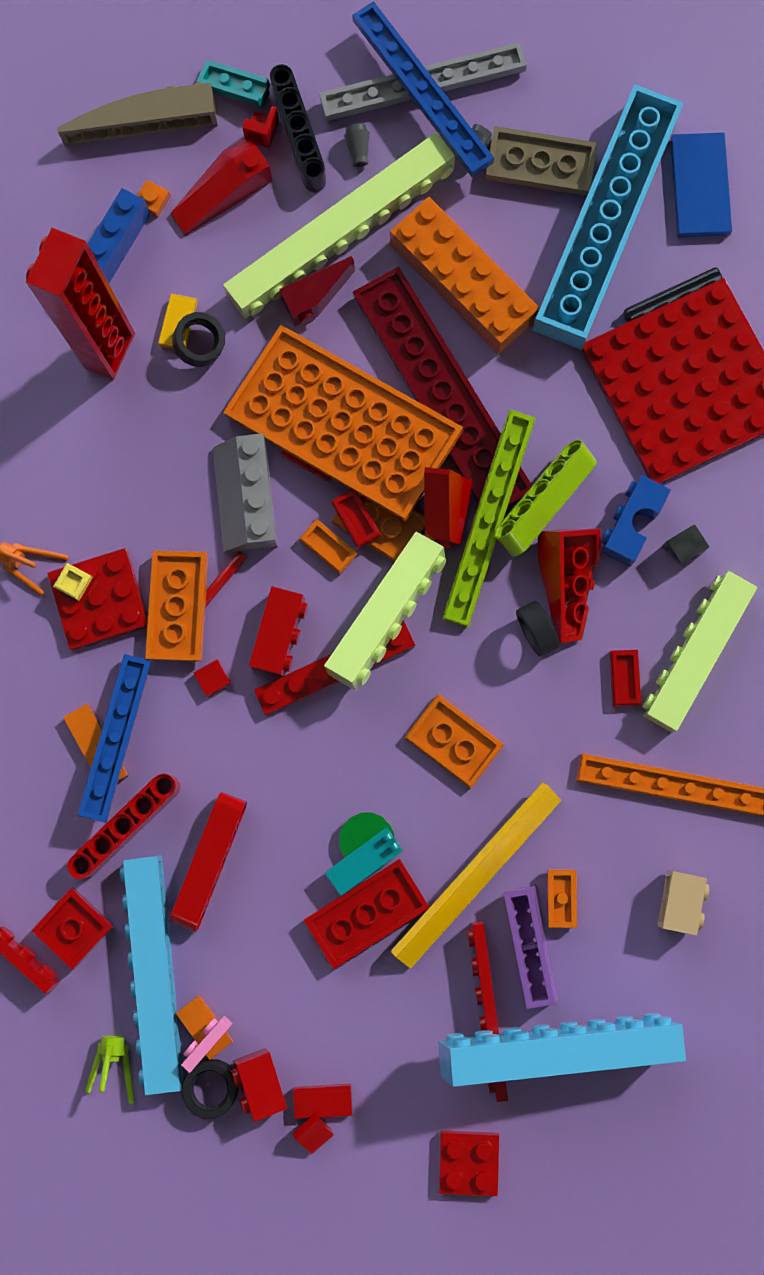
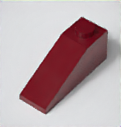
M352 256L279 289L282 302L294 326L311 323L325 309L355 272Z

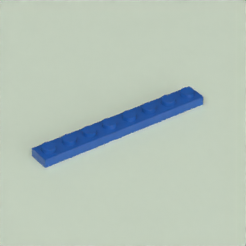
M373 1L352 14L354 24L470 176L473 177L494 163L492 154L376 3Z

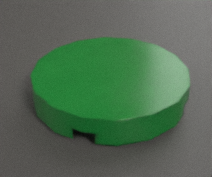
M361 812L350 817L344 823L339 834V847L343 856L347 857L385 828H388L394 836L391 825L382 816L372 812Z

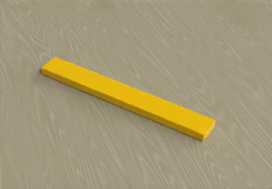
M544 782L540 784L391 950L392 954L411 969L562 801Z

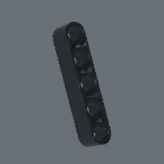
M279 64L270 71L272 93L303 184L307 190L319 192L326 185L325 165L294 74L290 67ZM288 104H295V105L292 106V107H287V106H286V105H288ZM295 127H303L300 130H294ZM303 150H311V152L306 154L301 153ZM311 173H318V174H319V175L316 176V177H310V176H309Z

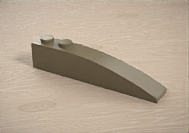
M197 82L193 85L169 86L165 89L132 95L84 113L57 128L64 146L217 126L218 122L211 83Z

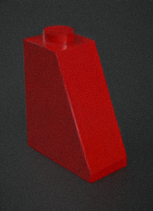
M425 467V537L447 549L451 548V544L461 545L472 486L471 480L450 469Z

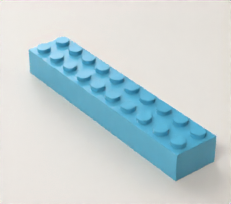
M634 84L539 309L532 331L577 349H583L684 104L683 102Z

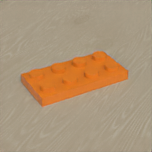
M152 550L145 659L202 662L209 556L207 552Z

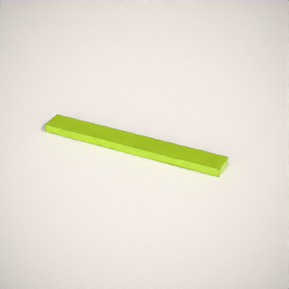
M511 409L508 410L442 616L444 620L465 627L470 625L497 541L495 530L504 519L536 419L535 417Z

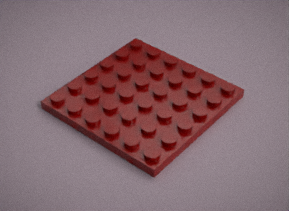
M724 277L585 342L581 350L647 477L659 484L764 435V350Z

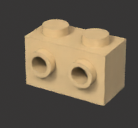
M667 870L657 926L697 936L698 930H702L705 916L701 911L703 901H707L709 896V884H706L707 878Z

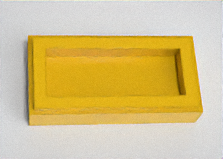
M176 294L170 295L158 342L161 347L174 349L172 336L176 326L185 315L196 312L197 299ZM189 326L183 334V342L186 348L192 326Z

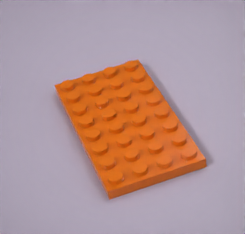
M283 325L279 326L223 411L227 418L255 434L263 433L265 440L347 488L354 490L359 495L404 521H407L424 494L425 467L440 468L463 432V427Z

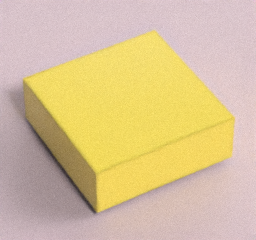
M67 563L53 587L80 601L93 577Z

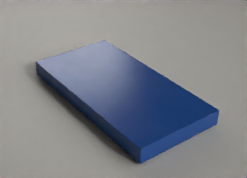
M725 132L672 134L670 140L677 237L731 235L732 221Z

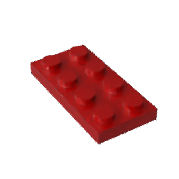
M398 859L305 918L304 922L328 962L335 969L423 913L430 906L402 861Z

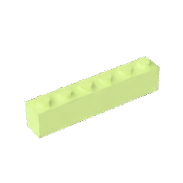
M418 532L414 533L324 665L328 675L355 691L359 685H364L371 675L370 669L375 662L378 663L382 660L386 653L385 647L390 639L394 640L400 633L402 628L400 624L405 617H410L413 614L417 605V599L421 594L425 595L432 583L431 578L436 572L440 573L445 566L446 558L443 546Z
M727 571L722 576H716L709 588L713 591L708 600L704 598L696 611L699 614L695 624L690 622L683 634V637L686 638L682 647L677 646L670 656L669 660L673 662L668 671L664 669L658 677L656 684L659 687L655 695L650 693L645 700L643 708L646 710L643 717L671 733L679 729L756 592L757 586L730 571Z

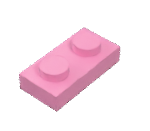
M225 1015L219 1022L214 1018L203 1030V1033L207 1036L201 1043L198 1044L194 1041L183 1053L187 1059L181 1066L190 1073L233 1023Z

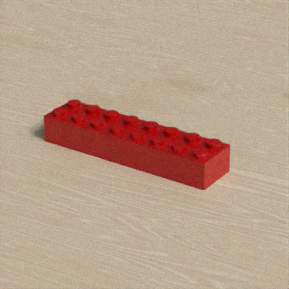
M51 227L48 236H45L40 243L39 255L35 263L31 264L27 270L26 284L84 368L114 380L133 340L135 331L87 242Z

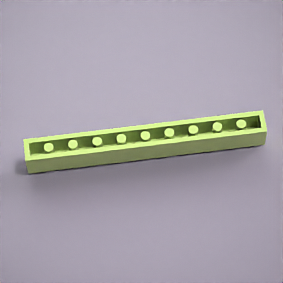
M435 132L224 283L223 286L227 297L244 319L250 315H257L265 304L281 297L280 288L306 277L314 269H321L329 258L335 254L343 253L350 243L356 239L364 238L375 225L385 223L397 209L402 210L406 208L418 194H425L436 181L450 176L454 170L455 155Z

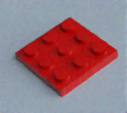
M126 548L72 564V566L93 577L80 601L53 587L64 567L47 572L69 650L74 651L147 627V613Z

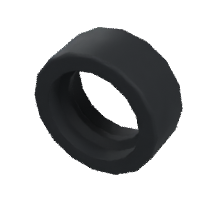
M194 312L185 315L178 322L172 336V345L176 355L184 363L193 367H204L212 364L220 356L225 345V332L215 317L203 312ZM202 325L213 334L214 346L209 353L196 355L185 347L183 334L189 326Z
M533 601L516 610L520 627L530 646L538 656H543L560 647L556 631L545 610L537 601Z
M206 1059L199 1062L190 1073L188 1072L182 1084V1098L186 1107L193 1115L203 1119H215L224 1115L232 1107L238 1095L239 1087H235L230 1072L233 1069L228 1063L219 1059ZM207 1071H215L221 1074L227 1083L225 1099L215 1106H206L200 1103L194 1094L196 1079L200 1074Z

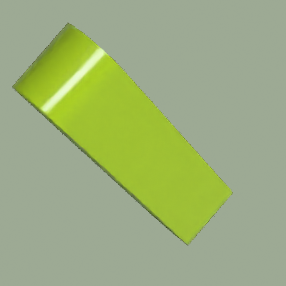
M582 440L571 441L563 448L495 530V537L511 556H518L527 550L596 466L597 461Z

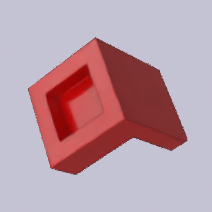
M272 106L269 115L255 111L251 120L245 118L242 126L244 138L253 144L270 148L279 123L277 108Z

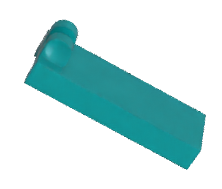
M206 60L196 83H211L214 93L261 108L264 107L265 99H268L270 95L269 88L271 84L268 78L210 60Z
M385 828L327 870L325 874L342 896L401 853L403 849L389 829Z

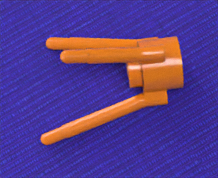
M3 542L0 545V564H3V570L13 574L41 596L44 595V591L15 569V567L19 568L22 564L32 568L36 567L34 562L24 558L25 555L22 552L55 559H69L68 555L26 547L18 543L10 545Z

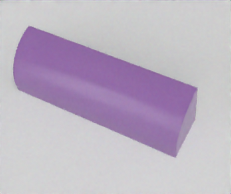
M536 885L504 892L526 1007L530 1009L555 1005L559 998Z

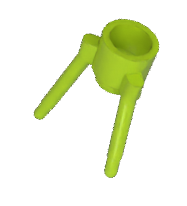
M103 1035L101 1036V1042H98L97 1054L85 1092L87 1094L91 1092L102 1059L103 1067L99 1092L103 1093L105 1091L110 1062H118L119 1057L122 1056L128 1102L132 1105L134 1103L129 1062L130 1045L124 1044L125 1037Z

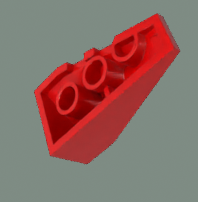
M243 138L221 152L172 210V217L184 235L189 234L272 182L270 165L257 146Z
M601 529L544 530L537 536L538 562L554 629L559 643L579 641L583 638L589 607L586 604L589 590H593L595 581L592 580L595 565H599L601 558Z

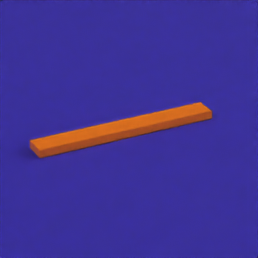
M583 753L580 754L576 777L577 782L764 817V788Z

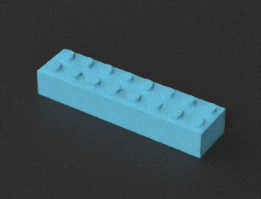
M659 1013L643 1014V1019L634 1020L633 1016H619L615 1018L616 1022H605V1019L588 1020V1025H578L577 1022L560 1023V1028H549V1025L532 1026V1031H521V1028L518 1027L503 1029L504 1034H493L490 1030L476 1031L475 1037H464L462 1033L446 1035V1040H438L440 1073L445 1081L456 1087L686 1061L683 1026L680 1023L671 1021V1017H661Z

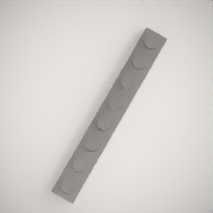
M518 42L424 67L442 91L445 92L525 72L527 64L521 44ZM393 74L319 93L326 122L412 100Z

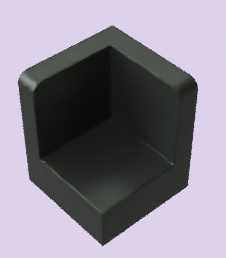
M695 524L667 540L662 545L664 550L671 549L680 564L687 562L693 557L696 558L710 547Z

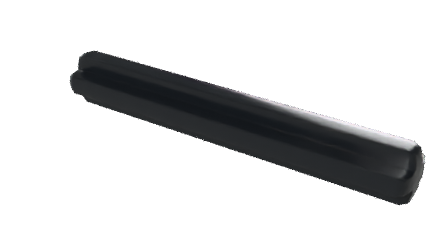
M717 267L709 269L625 308L623 312L624 318L627 322L639 318L720 280L722 274Z

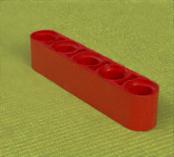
M164 773L155 776L69 859L67 864L69 874L76 879L89 878L95 875L177 796L180 791L178 779L173 775ZM169 779L172 788L169 793L164 795L161 793L159 785L162 780ZM145 798L151 802V810L147 814H143L139 810V803ZM123 818L128 819L131 826L126 834L119 830V822ZM102 838L107 839L110 844L109 850L105 854L101 853L98 849V843ZM81 858L86 859L89 863L86 873H81L77 865Z
M220 792L172 910L169 919L170 923L193 932H197L241 823L247 801L224 792Z

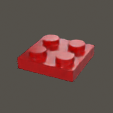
M73 887L35 926L32 932L73 970L114 925Z
M441 1130L439 1194L498 1196L499 1133Z

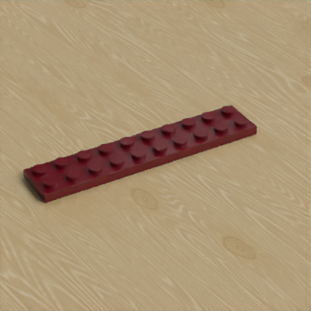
M398 266L354 290L353 297L416 401L463 427V432L450 451L449 456L459 473L472 481L471 492L479 504L501 433ZM521 466L507 508L520 501L532 487Z

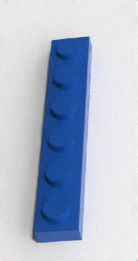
M127 654L123 656L78 817L107 823L151 667V660Z

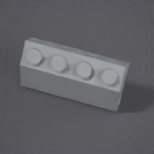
M264 434L236 436L213 447L224 553L278 547L267 443Z

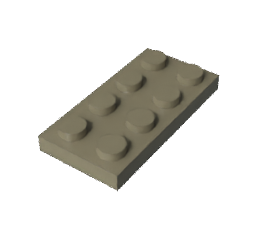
M494 126L490 153L494 157V163L487 167L485 180L587 196L591 188L598 143Z

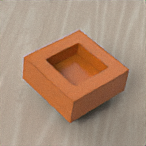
M147 179L137 196L145 199L150 214L159 217L171 197L168 190Z

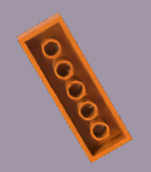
M427 197L390 230V245L498 355L535 322L540 307L430 197Z

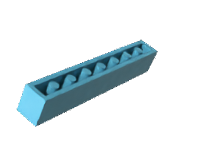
M162 856L123 860V866L120 867L121 883H125L126 895H123L122 903L124 912H128L129 923L125 925V935L127 941H131L132 951L128 953V966L130 970L133 969L134 981H131L130 988L132 999H136L137 1010H134L133 1021L135 1028H139L140 1037L136 1041V1053L138 1058H142V1069L139 1070L140 1087H144L145 1095L176 1092L182 1089L184 1075L183 1067L181 1066L182 1055L178 1016L176 1015L177 1003Z

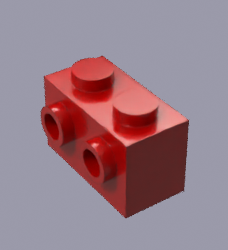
M266 1048L233 1060L235 1069L230 1070L235 1087L240 1086L243 1097L239 1101L244 1116L249 1115L256 1122L287 1109L271 1054Z

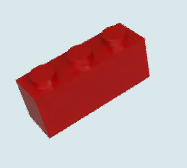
M271 586L249 662L251 669L280 677L284 676L285 671H290L293 662V656L290 655L292 645L297 646L301 630L297 629L300 618H305L308 609V603H305L303 594Z

